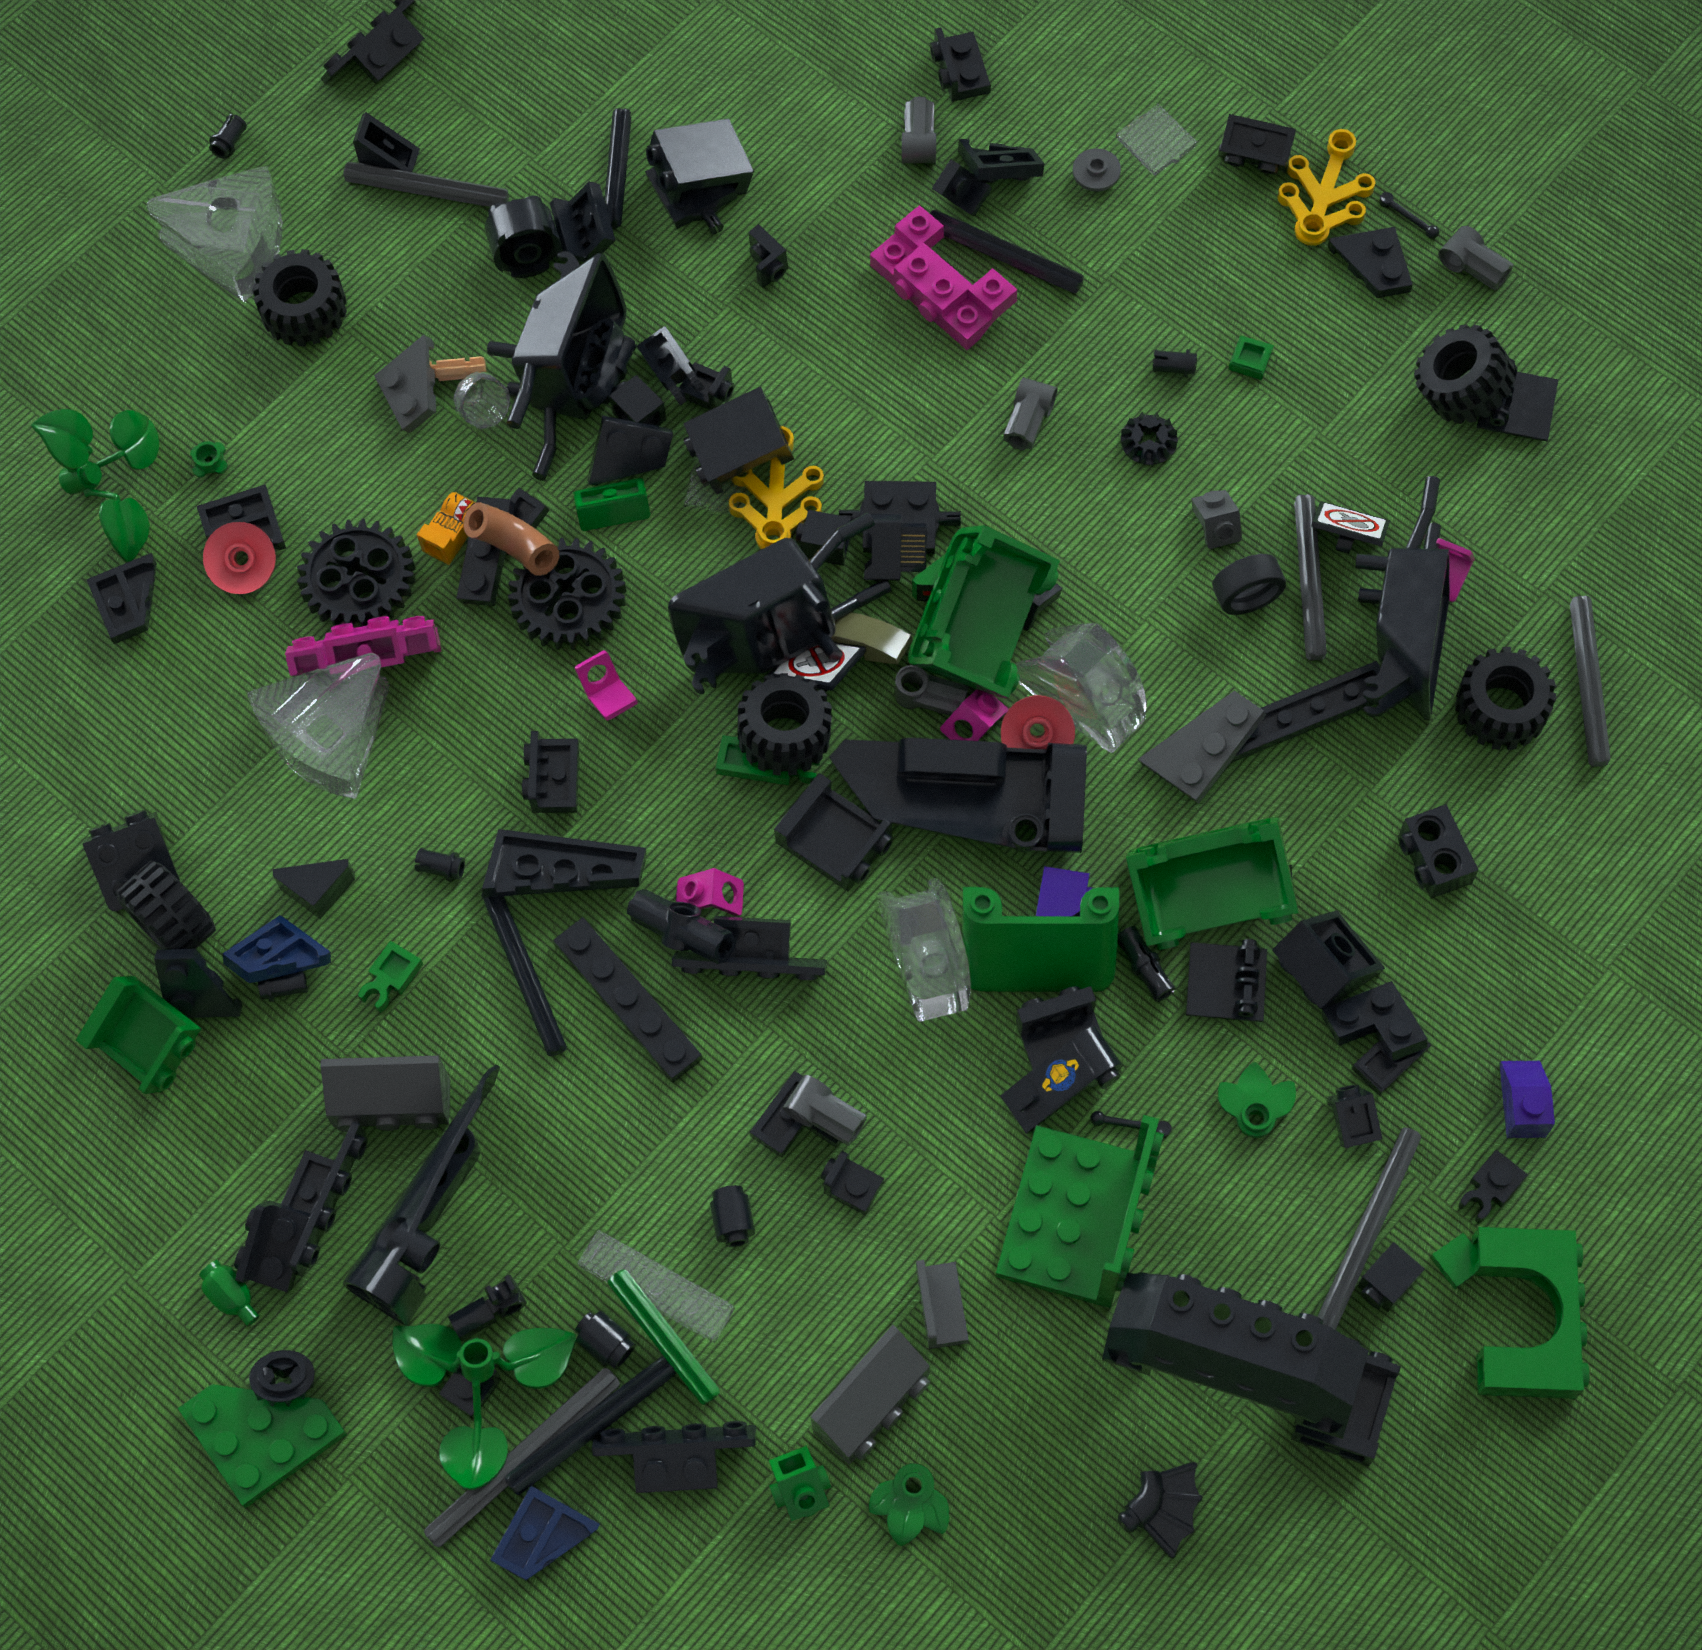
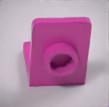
M1438 538L1436 541L1438 549L1449 550V601L1455 602L1475 558L1472 551Z
M605 650L575 666L576 674L587 698L605 720H611L638 704L636 697L619 679L611 658ZM595 665H604L606 667L604 677L596 682L589 681V670Z
M976 689L945 721L940 730L950 740L979 741L1008 709L994 695ZM957 720L969 722L973 728L972 737L963 738L959 736L955 731V722Z
M715 868L684 876L677 881L676 902L690 903L699 907L700 910L712 906L734 916H739L742 914L744 882L742 879ZM724 883L729 884L733 890L734 899L731 904L723 897L722 887Z

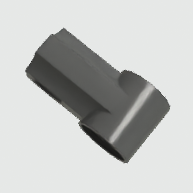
M914 97L905 103V132H902V163L936 164L934 102L929 101L926 97Z
M1461 226L1438 252V257L1446 268L1457 273L1464 270L1494 291L1503 285L1514 266L1513 263L1485 246L1483 237L1469 226Z
M1025 377L1021 379L1015 395L1014 410L1004 432V441L1008 442L1013 448L1023 451L1033 448L1044 418H1048L1053 409L1058 390L1057 387Z
M908 665L900 669L896 675L894 697L896 702L906 709L920 707L951 716L966 699L969 686L928 675L922 668ZM912 682L917 684L920 689L916 692H908L902 685Z
M809 1075L802 1077L783 1106L785 1113L795 1121L807 1127L814 1125L847 1146H850L856 1140L867 1120V1115L835 1097L829 1087Z

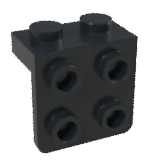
M146 809L124 817L126 823L112 828L110 823H105L89 830L90 836L85 838L82 843L103 897L111 911L124 909L117 899L116 890L150 860L163 865L180 881L160 831L162 824L157 812L148 815Z
M1079 986L1070 987L1061 991L1058 997L1045 1001L1043 998H1035L1022 1004V1008L1017 1009L1016 1026L1032 1070L1085 1029L1096 1026L1101 1033L1094 1014L1096 999L1091 986L1080 989Z

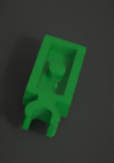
M722 735L715 768L717 775L783 785L790 784L791 776L798 777L805 784H810L817 776L814 772H804L802 769H797V775L790 776L788 771H781V776L772 775L773 770L771 769L763 772L758 769V762L751 764L746 759V753H742L740 750L738 737ZM812 762V765L820 766V762L818 764Z

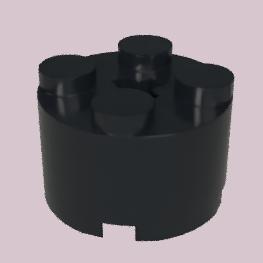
M531 195L506 203H496L489 208V216L485 222L484 229L495 266L502 273L503 270L508 271L512 277L528 278L550 268L549 262L555 256L558 260L557 254L562 252L561 241L551 211L542 202L540 197Z

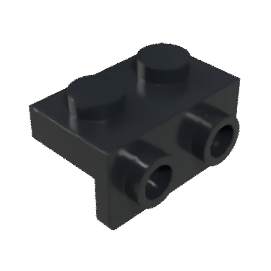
M1229 114L1222 144H1220L1218 150L1219 157H1223L1224 163L1232 166L1244 167V163L1258 165L1257 170L1267 174L1277 175L1278 170L1286 172L1296 129Z
M588 181L570 201L554 198L550 202L563 252L572 253L577 261L586 262L598 253L603 254L616 241L600 184Z
M531 731L530 743L524 744V765L529 766V778H523L522 796L523 800H529L532 813H577L580 745L578 738L541 739L539 731Z

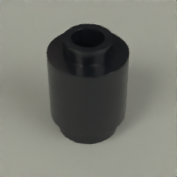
M738 1185L716 1189L712 1192L713 1200L710 1202L716 1240L725 1243L726 1247H739L747 1244L749 1237L755 1234L748 1195L744 1194L743 1187Z
M599 1311L595 1315L592 1312L587 1313L575 1329L579 1333L576 1342L604 1366L610 1365L615 1370L629 1358L636 1347V1344L630 1340L631 1335L603 1311Z

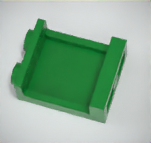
M120 976L113 977L75 1041L85 1049L100 1048L142 1082L138 1090L143 1094L163 1092L172 1085L177 1075L175 1071L181 1061L194 1050L196 1046L195 1039L201 1028L137 977Z

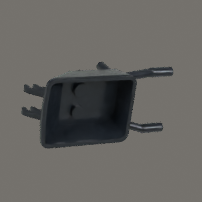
M567 251L558 253L557 256L560 261H567L565 264L554 263V268L561 274V278L536 295L518 344L489 341L487 345L488 355L512 359V366L520 383L509 382L507 385V395L516 397L506 422L507 425L511 428L519 429L529 403L533 408L544 410V445L532 473V476L537 480L544 481L546 479L557 450L556 413L586 420L592 409H585L579 403L573 389L591 327L603 318H611L621 330L625 323L626 304L615 273L604 254L598 253L580 265L572 253Z
M1435 476L1425 478L1420 514L1406 548H1391L1388 552V557L1357 554L1356 569L1385 571L1382 590L1360 588L1358 602L1380 604L1376 635L1378 661L1381 664V668L1377 676L1365 679L1366 686H1375L1378 689L1373 692L1370 690L1363 691V697L1366 701L1379 704L1377 707H1364L1365 714L1370 717H1379L1408 698L1423 719L1431 721L1450 599V554L1448 549H1438L1436 541L1440 538L1441 525L1431 523L1436 511L1440 479ZM1425 537L1423 548H1420Z
M869 513L837 528L810 561L794 539L784 538L678 593L669 601L668 612L672 630L685 665L695 673L692 685L696 693H705L702 685L703 682H708L712 688H716V678L722 673L763 674L816 645L821 648L831 662L841 659L843 653L831 639L836 632L835 621L892 592V589L887 580H881L837 606L830 608L823 579L817 571L842 542L875 526L874 520Z

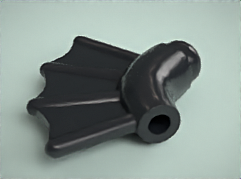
M1190 1462L1162 1472H1140L1141 1486L1139 1493L1125 1506L1126 1510L1118 1515L1119 1524H1124L1126 1532L1132 1533L1138 1527L1143 1528L1167 1556L1172 1559L1176 1557L1177 1548L1183 1538L1193 1534L1195 1531L1193 1528V1513L1198 1502H1201L1203 1499L1195 1484L1197 1463Z

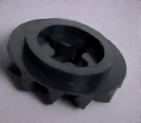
M1141 412L1138 417L1134 419L1129 418L1121 432V446L1125 454L1140 464H1160L1169 459L1177 448V430L1172 426L1170 419L1165 420L1161 418L1157 412L1154 415H1145ZM1143 432L1147 434L1157 432L1156 442L1152 440L1142 442Z
M291 1350L271 1352L260 1358L252 1367L249 1376L250 1388L254 1391L258 1401L265 1399L271 1407L277 1402H285L290 1406L293 1399H305L306 1391L314 1388L315 1371L312 1362L299 1352ZM275 1376L283 1379L289 1376L290 1384L282 1381L276 1384Z

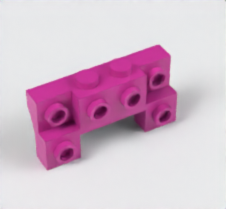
M919 205L895 225V234L870 254V266L894 286L895 291L902 299H909L916 305L921 315L927 321H934L962 347L968 350L980 340L986 330L1000 315L1017 302V289L993 268L972 285L931 249L944 238V226Z
M388 616L370 619L367 621L368 625L353 628L352 623L339 624L331 627V632L326 633L324 640L315 641L312 636L293 640V646H288L285 652L290 676L295 675L297 679L304 677V675L330 670L331 677L402 664L405 663V656L430 651H434V653L441 652L438 628L435 627L434 619L425 621L424 616L404 619L403 625L400 626L398 620L390 621Z

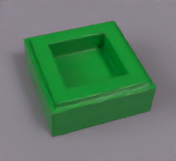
M1240 335L1228 370L1262 380L1274 345Z
M1464 1232L1430 1256L1431 1260L1454 1289L1476 1274L1475 1264L1479 1260L1478 1250Z

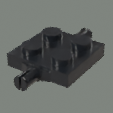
M654 167L645 171L647 179L677 229L693 221L704 220L711 234H717L716 228L719 232L723 230L724 225L716 213L722 206L737 199V194L732 184L684 191L681 193L679 203L671 204L666 193H663L660 189L658 175Z
M865 481L864 500L860 510L839 509V516L850 517L851 521L869 513L901 514V523H927L926 554H935V537L939 526L961 527V511H939L936 501V482ZM867 531L862 532L863 553H872V536Z

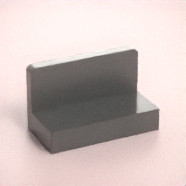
M924 1260L916 1261V1273L929 1349L967 1344L969 1339L956 1262L925 1266Z

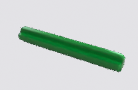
M625 1269L616 1272L608 1280L610 1288L669 1364L672 1365L700 1404L710 1403L720 1393L719 1388L629 1272Z

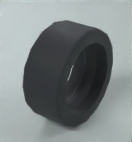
M1256 554L1239 559L1226 566L1215 576L1212 586L1222 611L1229 615H1241L1261 609L1275 601L1284 592L1286 579L1274 556L1270 554Z

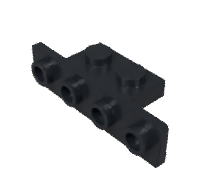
M395 0L393 4L397 8L389 15L382 11L370 23L373 29L366 36L359 32L347 43V47L350 50L343 57L338 53L331 57L323 65L327 70L320 78L324 84L352 59L375 84L425 39L403 15L417 0Z
M715 916L714 923L731 931L733 937L736 938L735 949L729 955L726 962L716 964L694 952L676 951L672 957L673 967H681V972L690 974L702 973L704 969H719V974L726 976L741 975L742 971L757 972V976L763 978H777L780 976V973L795 974V978L800 980H816L818 975H825L827 969V960L790 957L791 920Z
M354 1121L351 1123L335 1160L305 1150L281 1203L311 1214L289 1262L291 1270L301 1277L304 1276L307 1268L311 1269L315 1265L320 1252V1246H318L320 1238L324 1231L328 1232L332 1227L336 1216V1210L334 1209L340 1195L344 1196L351 1184L352 1174L350 1171L355 1160H360L365 1153L368 1143L366 1132L361 1124Z
M730 1421L724 1423L723 1427L706 1428L704 1424L693 1423L677 1430H666L662 1426H649L643 1428L641 1432L625 1433L623 1429L612 1428L604 1430L601 1434L594 1437L592 1456L633 1454L636 1493L718 1488L716 1449L755 1446L756 1425H747L743 1421Z

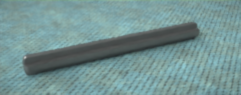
M1407 1127L1401 1129L1317 1316L1323 1320V1325L1329 1326L1336 1330L1421 1140L1420 1133Z
M603 1368L508 1453L503 1469L490 1483L475 1490H467L424 1529L426 1537L437 1548L442 1547L508 1487L505 1477L509 1472L614 1392L620 1385L616 1376L609 1369Z

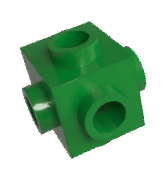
M807 1445L768 1460L776 1483L769 1485L777 1509L786 1507L791 1521L801 1517L812 1516L819 1510L830 1506L824 1491L831 1488L823 1464L815 1466Z

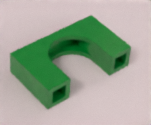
M1478 1227L1472 1236V1244L1478 1250L1479 1258L1475 1264L1476 1274L1474 1276L1513 1277L1530 1281L1547 1295L1555 1313L1553 1334L1550 1340L1544 1344L1529 1348L1483 1346L1476 1355L1478 1395L1576 1399L1584 1391V1387L1589 1385V1365L1587 1362L1582 1361V1347H1585L1587 1344V1326L1585 1322H1580V1307H1583L1585 1303L1584 1283L1578 1282V1267L1581 1268L1583 1263V1247L1581 1243H1576V1230Z

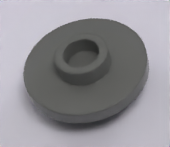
M1094 148L1086 150L1079 154L1074 161V179L1086 190L1095 192L1105 191L1113 187L1120 178L1121 165L1118 158L1105 149Z

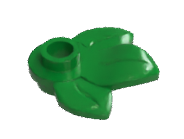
M1256 1062L1251 1063L1242 1072L1237 1085L1229 1082H1220L1218 1086L1220 1106L1226 1113L1236 1118L1241 1132L1252 1138H1261L1268 1135L1273 1130L1276 1119L1290 1113L1296 1098V1087L1293 1081H1284L1272 1086L1267 1074ZM1252 1114H1257L1262 1118L1263 1122L1259 1125H1254L1249 1121L1248 1117Z
M909 1463L902 1466L897 1471L893 1480L880 1483L871 1494L869 1512L875 1515H887L889 1533L899 1546L912 1541L921 1532L923 1525L941 1534L945 1533L948 1527L949 1505L947 1499L934 1489V1477L930 1470L922 1464ZM910 1477L920 1479L922 1487L919 1491L911 1492L907 1489L906 1481Z

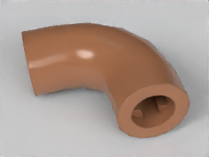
M481 502L473 504L466 512L463 525L467 536L505 551L534 575L541 576L547 574L556 566L559 560L557 546L523 520Z

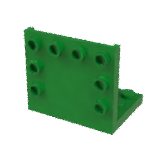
M1143 1115L1135 1151L1036 1125L995 1277L1111 1308L1115 1292H1121L1126 1275L1129 1273L1134 1253L1133 1248L1127 1247L1130 1233L1138 1234L1144 1214V1210L1137 1208L1140 1194L1148 1196L1164 1136L1163 1133L1156 1132L1159 1118Z

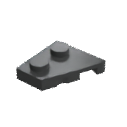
M425 335L421 336L374 375L402 430L409 433L436 413V396L433 393L435 369L430 367L429 350L434 349V342Z

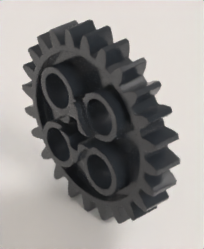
M350 519L346 520L345 529L340 530L334 523L332 524L333 534L328 535L320 531L319 534L322 539L320 543L315 541L308 542L312 553H301L305 564L297 566L301 576L297 579L300 590H302L300 593L304 603L308 602L307 605L312 614L318 612L321 622H325L331 617L333 626L341 624L342 621L352 623L353 627L355 622H360L361 626L368 625V620L380 617L382 614L394 618L392 607L404 608L405 605L401 596H412V591L408 584L416 583L414 573L412 572L416 570L413 559H410L412 554L409 546H405L401 535L395 537L391 527L386 528L382 532L379 521H376L371 528H368L365 519H361L358 527H353ZM347 551H354L350 556L340 557ZM378 562H387L382 567H374ZM331 582H339L335 587H326ZM365 592H373L367 598H359Z
M560 538L559 546L557 547L559 550V560L556 566L547 574L541 576L534 575L525 566H523L524 569H513L516 580L509 581L508 583L510 592H512L508 595L510 606H513L511 608L513 619H518L517 623L520 630L528 628L527 633L530 640L540 635L541 645L545 647L552 639L554 640L556 650H560L563 642L568 641L571 650H575L576 640H582L584 645L588 647L590 646L589 636L594 635L599 640H602V627L608 630L614 629L611 618L621 619L622 614L619 607L626 606L625 595L623 594L627 592L625 581H622L624 579L622 569L617 568L614 557L606 559L605 548H601L594 553L592 541H589L582 548L578 538L574 539L571 546H566L564 538ZM564 568L572 569V571L566 574L558 573ZM593 587L600 589L594 594L586 593L588 589ZM539 594H549L545 599H534ZM566 614H577V616L573 619H562V617Z

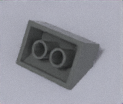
M439 1055L321 1059L320 1067L326 1117L331 1125L337 1127L339 1131L348 1132L353 1121L361 1124L362 1127L376 1126L377 1129L383 1131L398 1130L400 1125H415L418 1129L431 1130L438 1128L439 1124H449L450 1078Z
M894 1325L888 1329L810 1417L813 1433L848 1465L856 1457L860 1461L865 1459L875 1447L877 1442L873 1438L883 1427L890 1430L904 1413L900 1409L910 1396L916 1400L930 1384V1381L927 1379L930 1375L929 1364Z

